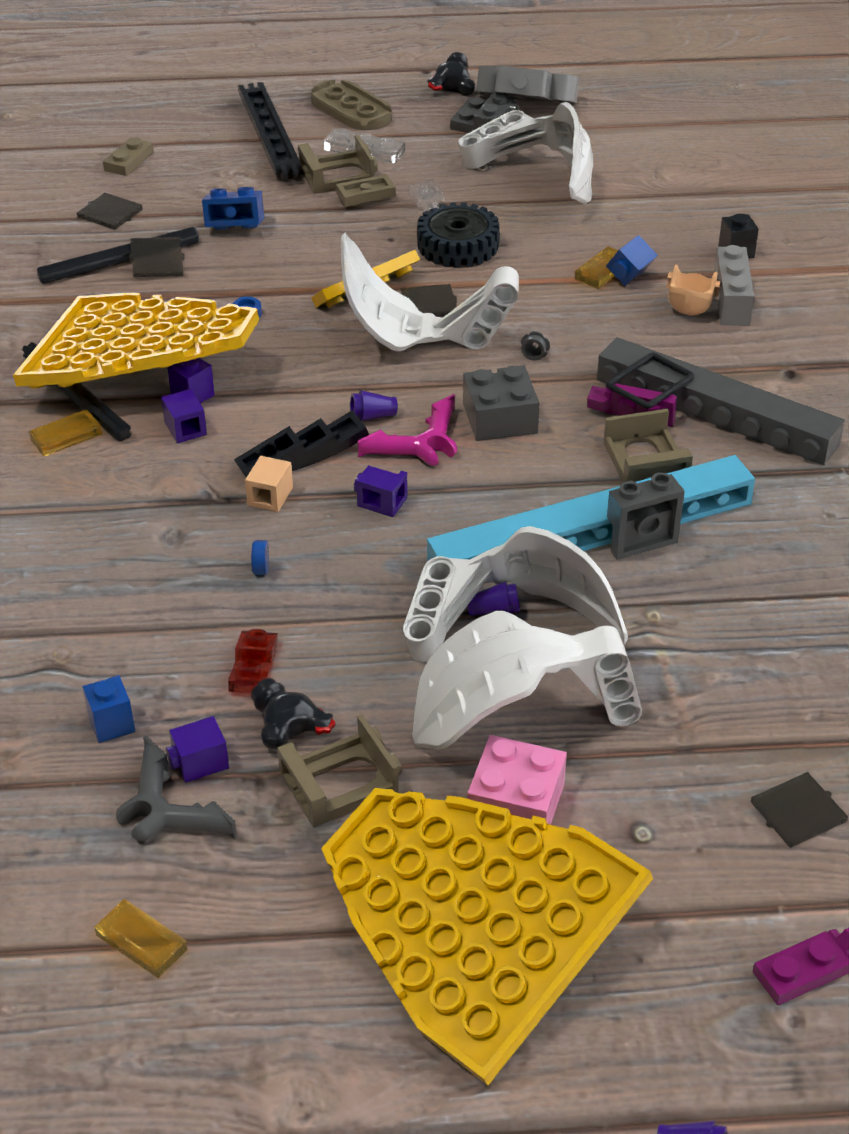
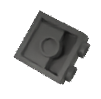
M492 93L487 101L479 97L469 98L450 120V129L469 133L507 112L519 110V105L516 103L515 97L507 96L504 93Z
M655 473L652 475L651 480L641 483L625 481L621 483L620 488L609 491L607 518L613 525L611 553L616 560L678 543L685 491L672 474Z

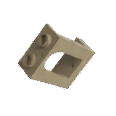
M359 134L355 135L354 151L316 157L308 143L298 145L301 172L313 194L336 190V184L374 177V172L378 171L376 157L370 154L368 144L363 143ZM350 166L363 170L361 174L356 176L323 181V171Z
M668 409L607 417L605 419L604 445L622 483L625 481L637 482L648 479L655 473H670L692 467L693 456L689 448L678 450L667 429ZM643 441L653 445L658 453L629 457L625 447L632 442Z
M363 715L357 716V734L300 756L292 742L277 748L280 775L313 828L355 811L374 788L391 789L396 793L399 792L398 775L402 773L400 762L393 752L388 753L384 747L379 730L375 726L371 728ZM356 760L366 761L376 768L377 776L372 782L326 801V795L314 778L316 775Z

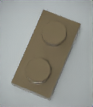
M129 138L103 161L104 171L127 176L154 152L153 143L143 141L140 138Z
M384 174L336 184V194L345 207H355L361 203L384 201L386 198L395 197L396 187L388 175Z

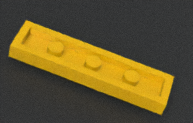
M413 250L372 269L384 283L390 281L389 276L396 274L399 278L412 272L411 266L418 262L420 258L416 250ZM343 281L322 289L311 297L315 307L318 308L326 304L328 308H331L343 302L342 297L346 295Z

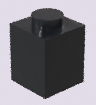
M735 214L729 217H722L718 247H727L729 245L746 247L748 259L755 258L759 228L749 214Z

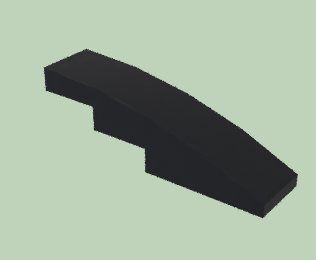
M351 410L328 425L320 418L297 433H294L290 426L235 458L234 461L245 477L248 476L260 456L291 462L292 471H295L346 450L358 443V440L368 436L369 433L365 425Z

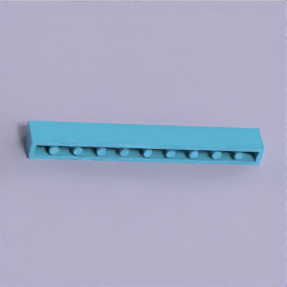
M736 455L666 473L668 475L672 474L685 491L680 524L752 503L755 478ZM651 478L644 479V480H641V481H637L636 483H641V482H644V481H648V480H651ZM620 486L427 538V561L437 556L470 560L504 544L518 529L527 526L548 530L569 540L583 551L611 544L613 525L607 518L609 491L618 489Z

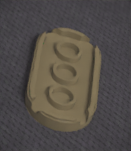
M326 80L312 88V104L351 128L374 130L386 126L392 119L390 104L350 81L341 80L340 84L335 83V80Z

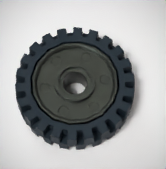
M450 202V206H446L445 203L440 204L439 209L435 206L431 207L430 212H423V216H420L418 219V250H420L422 256L425 255V259L428 261L433 260L434 264L439 265L443 262L444 267H450L451 264H455V268H461V264H465L466 267H472L473 262L480 265L483 264V260L489 261L491 256L496 255L499 248V220L492 211L487 212V208L481 207L478 209L477 204H472L471 206H467L466 202H461V205H456V202Z

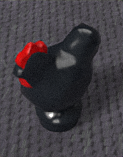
M460 52L452 53L446 62L438 66L435 75L427 80L428 87L434 91H441L442 88L451 91H460L466 95L473 93L475 82L470 79L467 70V57Z
M272 678L260 681L251 692V699L254 702L255 708L263 712L264 728L261 731V740L267 748L277 750L278 747L285 745L289 738L305 731H313L317 735L328 734L336 725L332 719L333 715L325 713L321 708H317L308 696L299 692H286L284 686Z

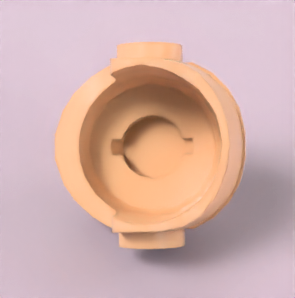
M675 264L673 272L669 271L667 277L668 298L671 306L679 313L688 316L699 315L707 311L712 304L713 298H718L721 281H717L718 272H715L712 278H707L698 273L685 274L681 273L678 265Z

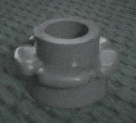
M537 331L525 334L521 340L522 353L529 360L536 361L545 357L550 349L548 338H545L542 333Z

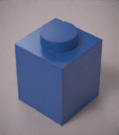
M638 235L619 249L607 263L606 267L626 286L642 274L658 255Z
M120 675L82 686L88 717L98 743L136 732L130 699Z

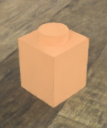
M260 456L245 479L247 505L279 512L293 489L291 462Z

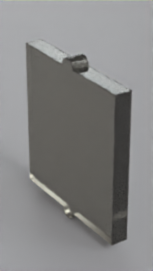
M103 193L95 200L89 201L88 205L79 210L77 217L116 230L125 222L131 221V218L143 210L141 204Z
M180 237L130 238L131 254H129V261L132 262L133 277L183 276L182 260L185 259V254L181 252Z
M451 284L401 288V295L409 298L422 313H432L435 317H444L457 307V296L453 295Z
M808 772L751 797V803L765 818L766 826L773 828L790 848L848 820L847 814L831 798L832 793L825 791Z

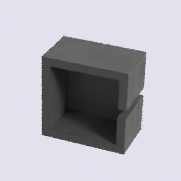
M525 365L498 368L497 373H492L491 369H480L463 373V405L476 441L538 433L540 403Z

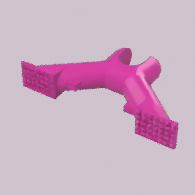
M452 394L432 404L431 416L425 419V423L429 425L427 431L417 436H401L396 434L387 435L380 429L358 440V457L365 454L416 455L430 466H435L439 462L436 450L445 453L449 457H453L457 452V444L446 433L452 412L455 411V395Z

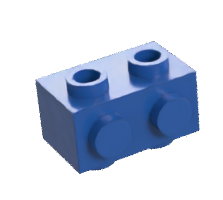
M241 187L237 189V192H227L226 188L211 189L210 193L202 199L205 227L225 230L231 228V226H241V228L248 229L257 227L264 219L262 191H254V187Z

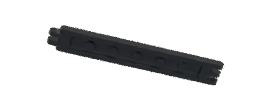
M257 82V87H254L253 83H249L247 89H245L243 84L238 85L241 100L274 174L281 175L282 180L288 179V173H291L293 178H298L299 172L302 170L300 160L263 82Z

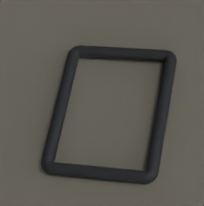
M651 352L606 382V387L641 407L650 409L693 380L695 374L675 362ZM651 359H655L686 375L682 380L649 402L614 385Z

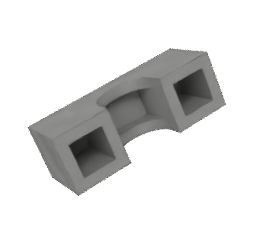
M736 245L717 247L714 273L718 272L717 281H721L718 305L720 325L750 326L754 291L747 248Z

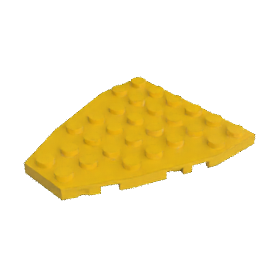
M140 293L78 296L13 374L16 387L29 386L32 389L56 384L59 387H68L75 383L157 367L166 368L173 364L228 350H237L245 345L259 321L257 308L239 307L230 303L224 307L217 308L216 302L213 300L176 297L164 303L162 295H153L151 299L143 301L141 300Z
M374 788L321 848L327 864L333 873L336 886L343 897L353 926L421 1035L487 1086L653 880L650 870L582 827L569 825L567 829L547 824L546 819L533 815L531 819L511 815L509 809L462 797L447 796L446 800L425 798L423 793L419 792L396 793L391 789Z

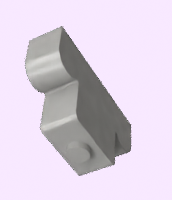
M479 66L476 92L485 94L504 93L512 97L577 103L580 78L574 75L550 73L546 70L508 66Z

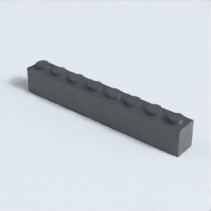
M618 337L599 354L597 381L606 384L609 379L647 354L654 352L695 374L693 380L672 393L677 396L676 410L822 465L826 464L840 446L845 419ZM651 359L616 383L664 392L686 377V375L655 359Z

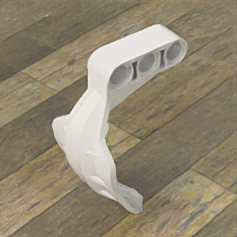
M568 102L559 104L553 115L535 119L520 110L507 112L458 140L463 165L468 169L481 167L498 157L537 144L549 146L551 150L560 151L572 168L569 182L571 199L577 200L584 205L591 201L593 153L590 138L579 122L574 107Z
M346 232L341 236L342 278L349 304L364 328L378 342L393 351H403L416 344L447 339L464 345L469 349H482L488 344L517 301L519 274L515 269L503 266L493 272L482 288L443 318L435 317L432 313H422L409 298L391 289L376 275L358 246L347 236Z
M531 526L518 529L504 544L470 560L437 556L427 561L422 570L403 626L404 636L411 657L419 662H428L437 648L443 644L446 633L482 585L489 582L500 584L506 581L513 584L516 583L518 587L531 595L551 598L577 610L597 627L613 626L618 630L624 644L628 640L627 630L614 593L597 564L586 552L569 540L548 530Z
M494 611L477 618L455 632L441 644L425 665L418 685L412 733L414 744L418 748L438 751L450 746L481 719L502 706L531 695L546 672L556 673L562 668H570L602 702L611 724L615 726H628L635 723L642 715V707L630 661L618 630L613 626H600L571 636L550 629L531 626L506 611Z

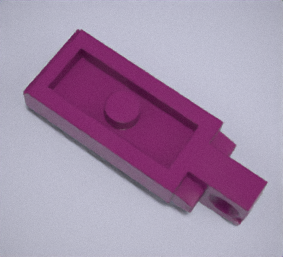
M615 383L616 386L646 402L663 393ZM592 386L587 397V407L619 416L668 409L667 426L673 427L676 418L677 396L671 394L652 408L646 409L607 387Z
M849 928L845 929L841 934L837 929H832L828 932L824 931L754 963L752 972L777 1005L788 1002L849 974Z

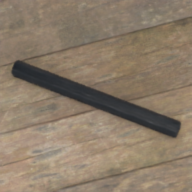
M195 227L186 228L37 268V276L42 284L195 244L199 242V234Z
M30 342L28 346H23L22 351L24 352L23 357L25 359L36 348L37 344ZM75 383L68 387H59L56 384L60 390L118 441L130 438L132 434L130 432L131 426L83 384Z

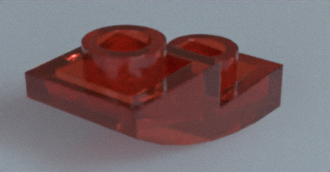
M251 629L241 632L235 647V663L228 678L229 692L251 693L260 681L271 677L278 633L266 632L263 629Z

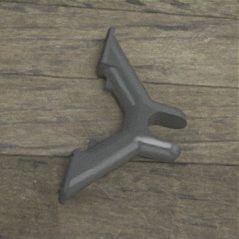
M145 735L143 737L144 751L138 794L117 809L116 819L118 823L124 825L137 817L147 816L137 823L132 830L131 836L137 841L147 840L164 828L227 833L233 839H236L235 820L220 805L216 804L217 802L212 801L205 807H202L198 802L192 806L169 804L161 796L163 783L170 779V775L167 773L169 772L167 754L155 742H152V739Z

